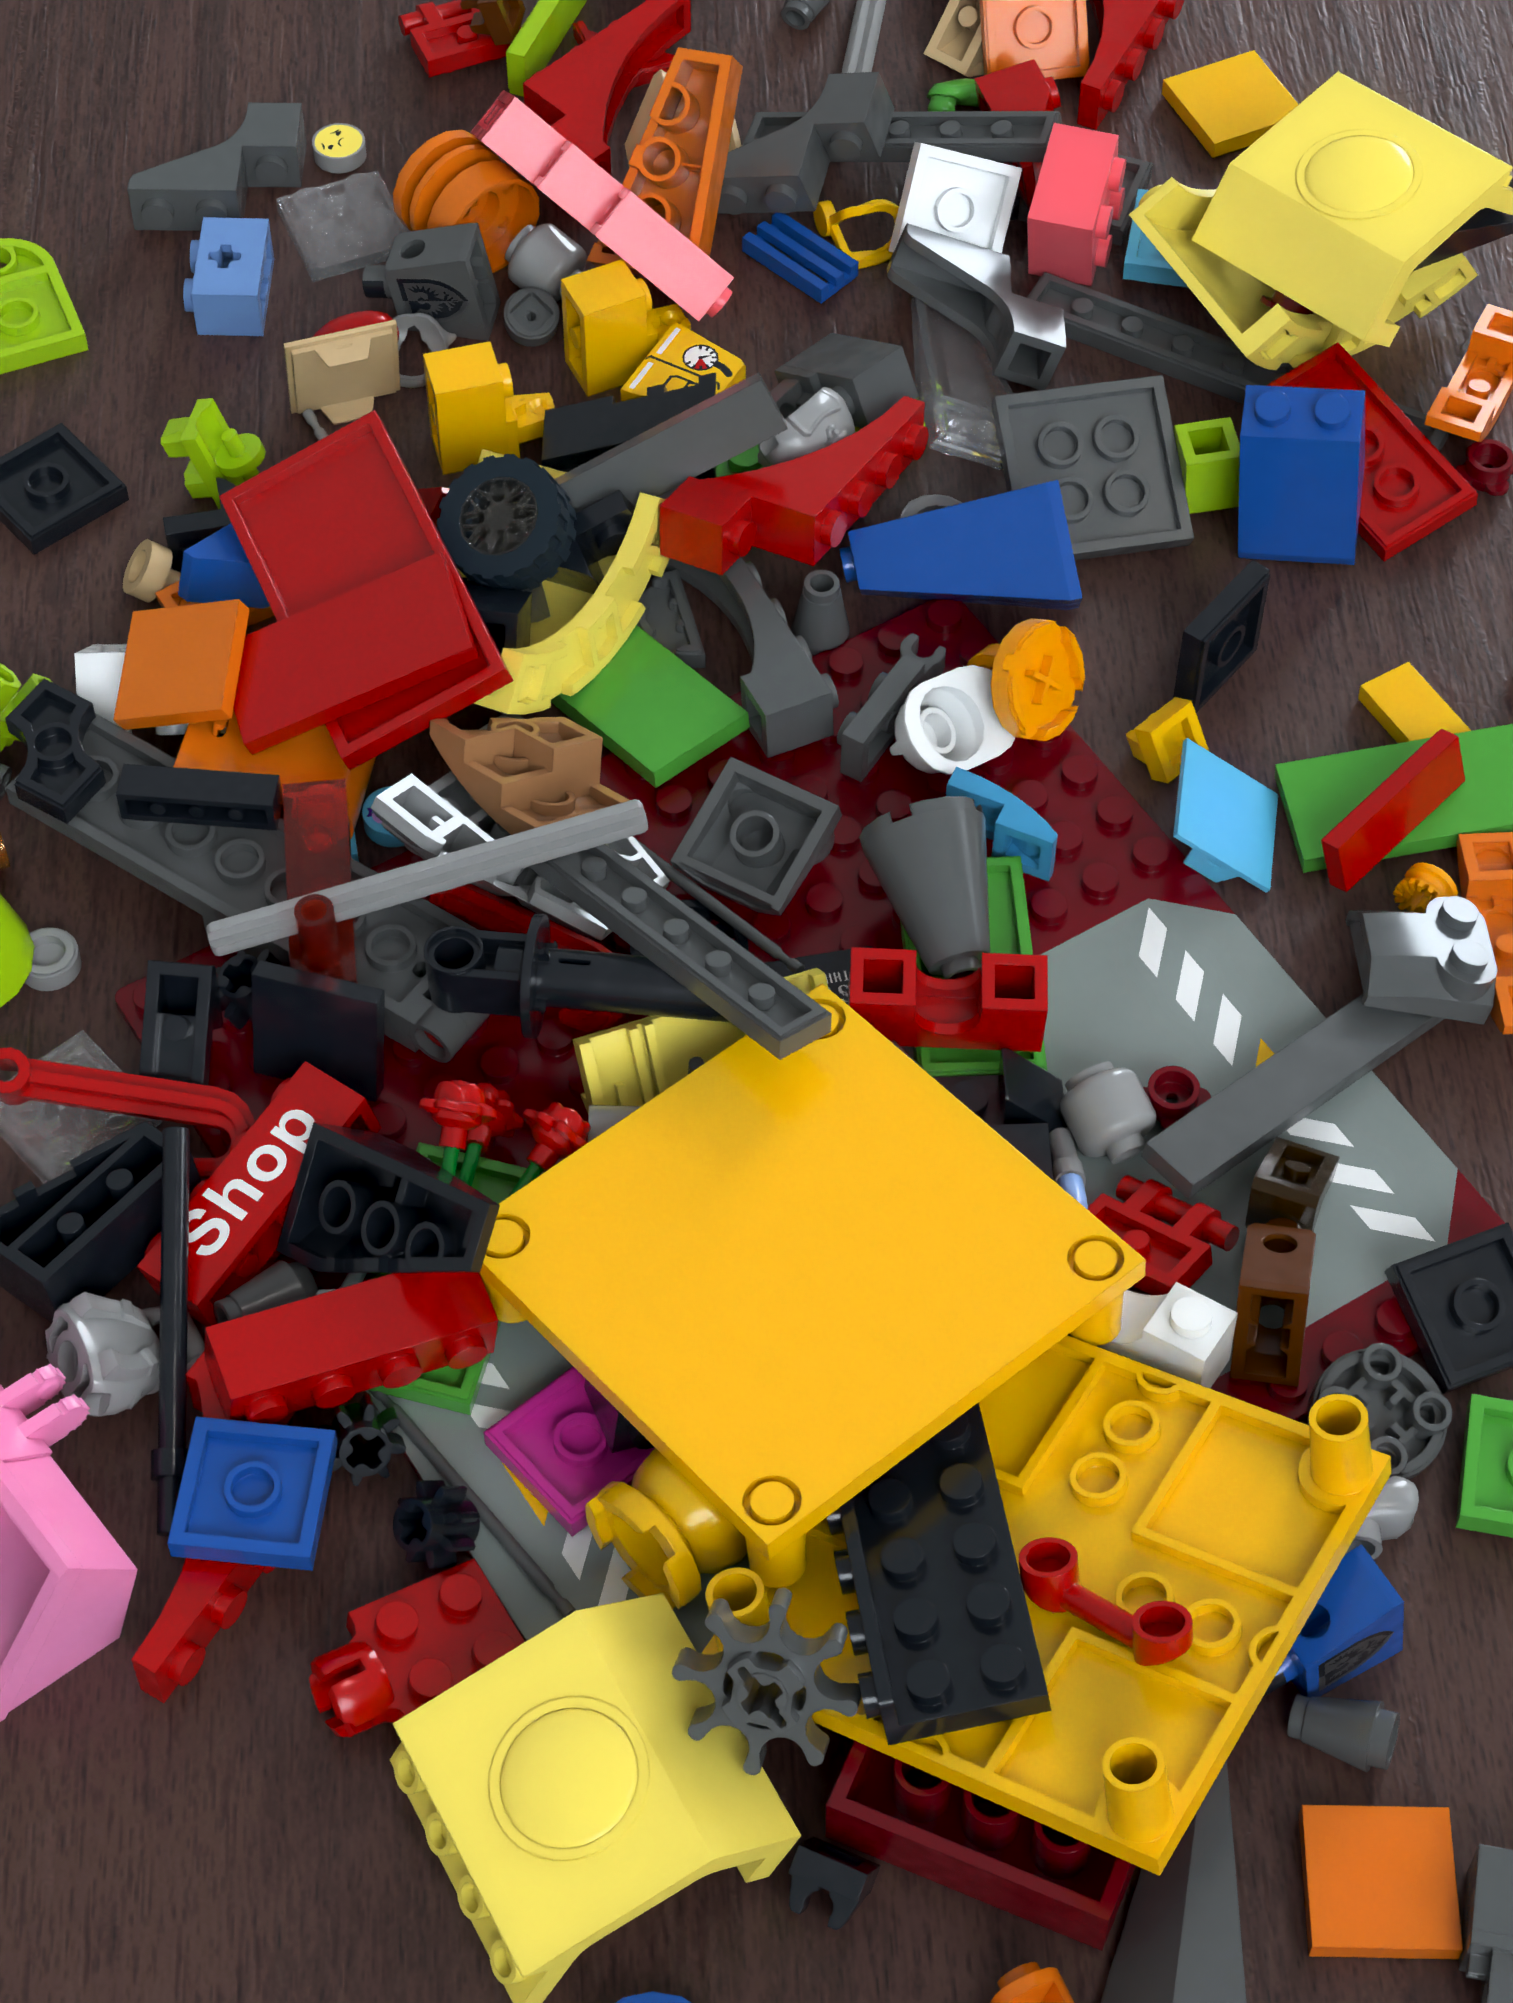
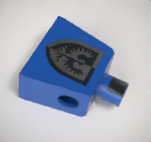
M1362 1544L1344 1555L1263 1697L1289 1681L1294 1683L1301 1695L1320 1697L1403 1650L1404 1601Z

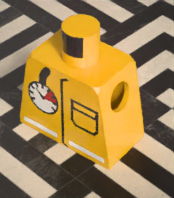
M674 322L621 388V401L647 396L648 387L665 384L667 391L698 385L699 376L715 372L716 394L745 380L746 366L737 356L683 325Z

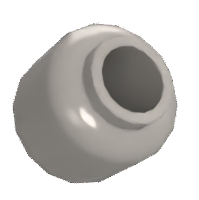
M544 223L537 227L531 224L527 225L515 236L505 253V259L509 262L508 278L520 289L529 287L542 289L558 302L562 298L561 279L583 272L587 259L586 251L551 223Z
M1109 1061L1101 1062L1077 1073L1065 1083L1068 1092L1061 1099L1060 1113L1079 1151L1083 1155L1091 1158L1108 1155L1111 1163L1116 1164L1128 1160L1144 1150L1146 1143L1143 1137L1153 1129L1157 1116L1134 1071L1124 1067L1114 1068L1112 1062Z

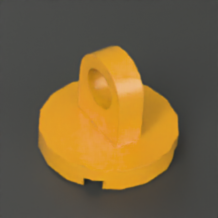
M1030 618L1020 622L1002 639L1001 644L988 645L968 661L967 666L976 665L990 670V667L993 668L991 677L993 708L1002 727L1014 737L1038 741L1050 740L1065 730L1077 712L1078 706H1074L1072 703L1075 698V691H1083L1085 681L1083 654L1075 635L1066 626L1057 625L1055 623L1057 621Z

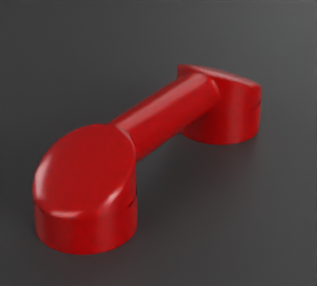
M1055 1537L1039 1538L1029 1542L1021 1549L1019 1553L1020 1578L1024 1592L1033 1603L1053 1613H1064L1067 1611L1133 1649L1134 1660L1137 1664L1143 1666L1161 1665L1185 1654L1192 1646V1616L1182 1605L1171 1601H1154L1141 1606L1132 1615L1080 1585L1078 1554L1075 1547L1068 1541Z

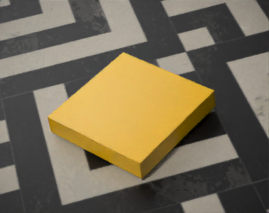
M1255 50L1163 79L1161 93L1212 158L1252 145L1299 105Z

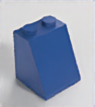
M1246 385L1240 432L1238 558L1355 565L1365 468L1364 390Z

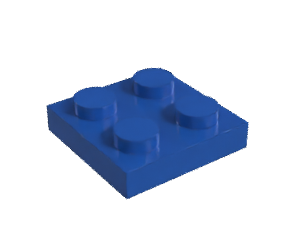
M196 1416L167 1542L171 1557L313 1571L338 1446L336 1431Z

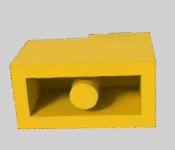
M623 259L561 279L565 362L587 397L624 385L674 322L691 330V324L678 304L652 309V298L647 284L642 278L636 279Z
M491 341L423 354L430 432L443 475L464 471L472 463L474 465L478 464L482 449L502 455L515 454L520 458L519 444L543 437L545 410L555 408L550 393L514 395L507 362L497 363Z

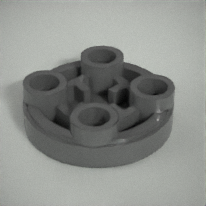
M1385 1343L1372 1344L1366 1349L1352 1351L1335 1360L1315 1383L1307 1408L1309 1425L1310 1409L1322 1397L1331 1394H1346L1360 1400L1368 1411L1371 1449L1391 1456L1392 1473L1390 1477L1400 1476L1408 1480L1419 1475L1436 1458L1444 1444L1447 1427L1452 1420L1453 1413L1451 1404L1441 1394L1432 1377L1415 1361L1400 1354L1396 1348Z

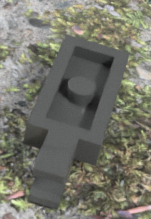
M912 633L902 641L899 661L889 673L882 672L878 675L870 689L868 701L858 713L850 712L839 729L837 744L841 746L840 773L859 782L863 781L895 739L894 722L901 706L905 704L909 692L920 683L943 673L946 648L939 646L932 656L922 658L916 656L919 646L918 635Z

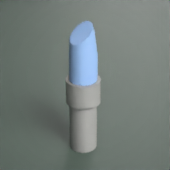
M1056 1128L1049 1133L1053 1181L1088 1209L1085 1192L1086 1176L1083 1164L1078 1159L1073 1136L1067 1128Z

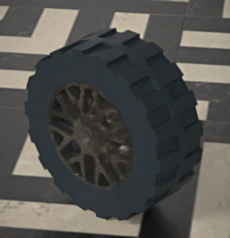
M504 454V457L497 458L492 455L483 458V461L476 465L472 463L465 468V472L458 479L454 478L448 486L450 490L445 498L442 497L439 505L441 509L440 518H437V530L440 532L441 538L457 569L470 581L476 582L477 586L482 585L485 587L520 591L528 588L533 590L541 586L540 583L548 577L551 579L559 572L557 569L561 563L567 561L571 553L569 551L572 541L575 542L577 531L574 528V521L577 520L575 509L569 504L571 499L566 491L544 467L541 468L534 460L527 457L520 459L515 454Z

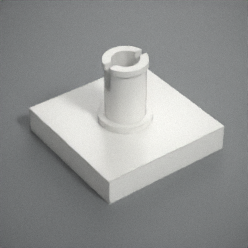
M914 142L889 252L894 253L903 230L908 223L1002 253L1022 168Z

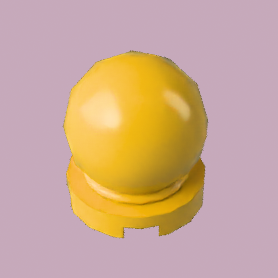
M656 1448L635 1472L632 1486L624 1482L611 1481L600 1490L597 1496L585 1505L587 1523L600 1550L612 1542L621 1558L631 1568V1571L621 1578L625 1584L639 1597L664 1593L672 1609L677 1607L679 1610L702 1590L700 1573L716 1574L740 1562L747 1554L745 1536Z

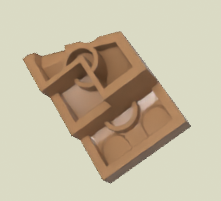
M534 717L530 719L490 718L487 729L461 730L450 724L447 718L430 720L429 735L457 780L475 802L511 835L630 801L600 784L603 737L566 717Z

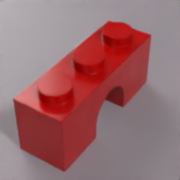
M851 947L847 1005L889 1041L894 1039L900 1046L982 1050H1001V1048H1007L1011 1051L1041 1052L1048 1013V955L982 953L980 967L971 975L957 979H940L926 975L916 966L917 950Z

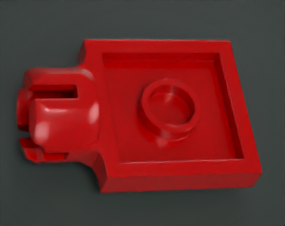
M473 1558L348 1612L346 1627L352 1639L349 1643L319 1655L310 1663L312 1674L309 1677L310 1688L320 1713L332 1708L334 1709L336 1716L325 1721L330 1730L337 1737H353L384 1722H396L525 1641L477 1561Z

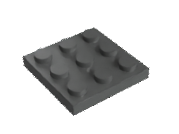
M1163 375L994 396L991 406L1007 492L1050 481H1059L1075 561L1190 546L1194 540V534Z

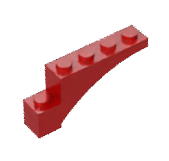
M646 0L621 18L612 21L606 28L582 44L573 47L567 54L543 70L534 73L528 80L523 82L524 104L611 175V150L608 142L616 117L628 94L638 82V75L645 63L656 61L667 49L691 32V0ZM622 72H632L622 75Z
M1089 0L1098 28L1099 45L1094 60L1081 82L1077 124L1097 130L1108 111L1114 113L1118 109L1125 85L1129 80L1136 81L1142 70L1146 53L1149 49L1156 50L1164 34L1165 24L1169 18L1175 20L1178 17L1184 0Z
M903 396L883 415L859 431L825 448L793 460L721 477L697 479L689 476L660 505V555L719 575H723L740 557L746 556L752 546L814 566L831 547H837L840 544L845 532L859 518H864L868 514L876 499L887 488L891 489L896 484L900 474L913 460L921 458L926 449L929 436L928 428L924 426L925 402Z
M204 1350L186 1373L193 1406L203 1413V1417L226 1419L205 1362ZM295 1412L289 1413L277 1425H286ZM186 1558L180 1576L158 1620L131 1659L140 1689L165 1703L178 1684L181 1686L187 1685L201 1668L205 1658V1648L220 1628H230L241 1615L247 1602V1592L261 1573L268 1574L276 1567Z

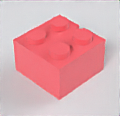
M1059 123L1053 124L1027 217L1028 274L1042 276L1044 272L1076 284L1092 286L1097 266L1106 268L1113 235L1109 234L1112 220H1119L1125 197V188L1122 187L1125 175L1126 159L1118 157L1119 135Z

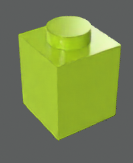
M1231 417L1174 425V435L1189 513L1194 514L1239 507L1240 443Z

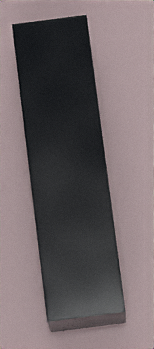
M135 764L123 765L116 791L122 819L277 831L284 801L279 775Z

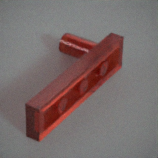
M346 779L282 784L287 900L353 881ZM311 894L301 898L294 907L298 934L289 936L290 967L358 983L355 917L336 922L334 906L329 898L319 894Z

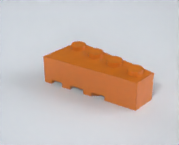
M678 47L649 116L651 118L639 145L636 144L628 164L630 167L622 185L632 191L710 257L743 66L731 55ZM598 239L597 243L594 242L587 262L599 267L622 258ZM624 260L632 274L642 275Z

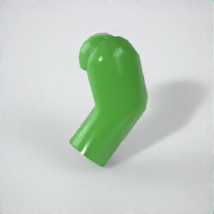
M961 78L936 83L927 94V98L930 99L927 111H955L956 105L979 107L974 79Z

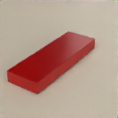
M1444 729L1436 732L1321 839L1330 885L1347 893L1465 782L1459 737Z

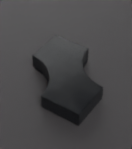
M45 678L5 718L9 733L16 736L28 750L26 764L16 778L14 785L18 799L68 824L106 784L103 768L88 756L83 749L85 733L91 722L96 718L92 702Z

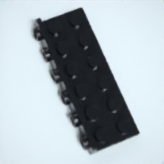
M978 1402L827 1517L831 1536L844 1533L847 1549L833 1551L842 1594L856 1592L859 1609L845 1612L853 1652L855 1656L868 1653L872 1670L858 1674L867 1719L882 1717L888 1745L1051 1711L1047 1686Z

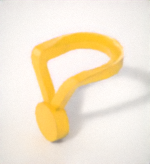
M876 199L836 212L831 201L824 200L818 202L816 211H813L818 233L822 237L831 236L838 249L859 262L858 270L875 266L891 259L893 252H889L891 239L883 247L876 250L851 252L838 224L849 218L874 212H887L891 214L895 223L899 206L886 199Z

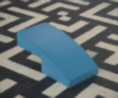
M956 767L947 783L946 796L969 797L974 800L976 808L981 805L986 819V838L993 840L992 857L1021 856L1023 873L1049 882L1054 871L1058 834L1035 810L1012 793L979 775Z

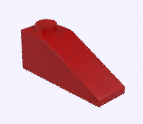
M1035 59L974 78L980 111H1054V109L1061 107L1060 95L1054 78L1052 76L1045 78ZM1004 162V164L1022 168L1017 189L1030 210L1043 162Z

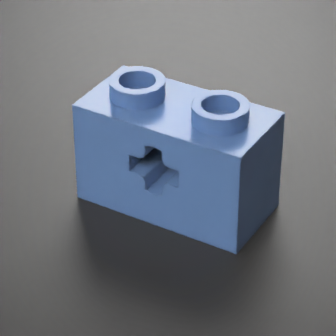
M203 217L200 239L191 240L190 268L194 276L193 278H185L183 288L184 308L186 312H194L197 335H264L274 265L269 219Z

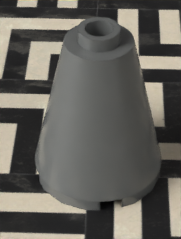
M945 796L909 804L912 816L894 823L892 822L890 812L877 817L864 827L859 836L862 851L929 974L943 976V979H957L971 975L980 967L982 953H990L986 819L981 805L976 808L974 800L969 797Z

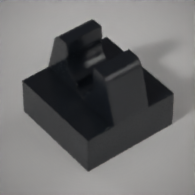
M813 1836L799 1844L788 1873L792 1875L789 1907L791 1911L801 1914L807 1909L812 1893L822 1888L830 1891L829 1896L833 1901V1912L829 1917L827 1927L838 1930L848 1923L866 1896L871 1893L881 1865Z

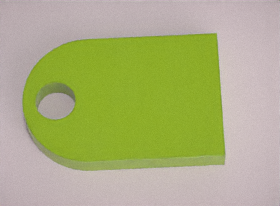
M1 238L0 263L7 265L0 269V375L89 350L86 334L52 256L44 248L30 241Z

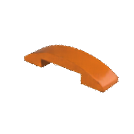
M1491 304L1486 305L1473 329L1467 352L1447 388L1442 387L1426 415L1424 425L1477 442H1482L1487 437L1513 389V311Z
M1513 832L1458 834L1456 844L1461 896L1471 901L1483 915L1497 964L1494 1004L1490 1014L1503 1035L1513 1034Z

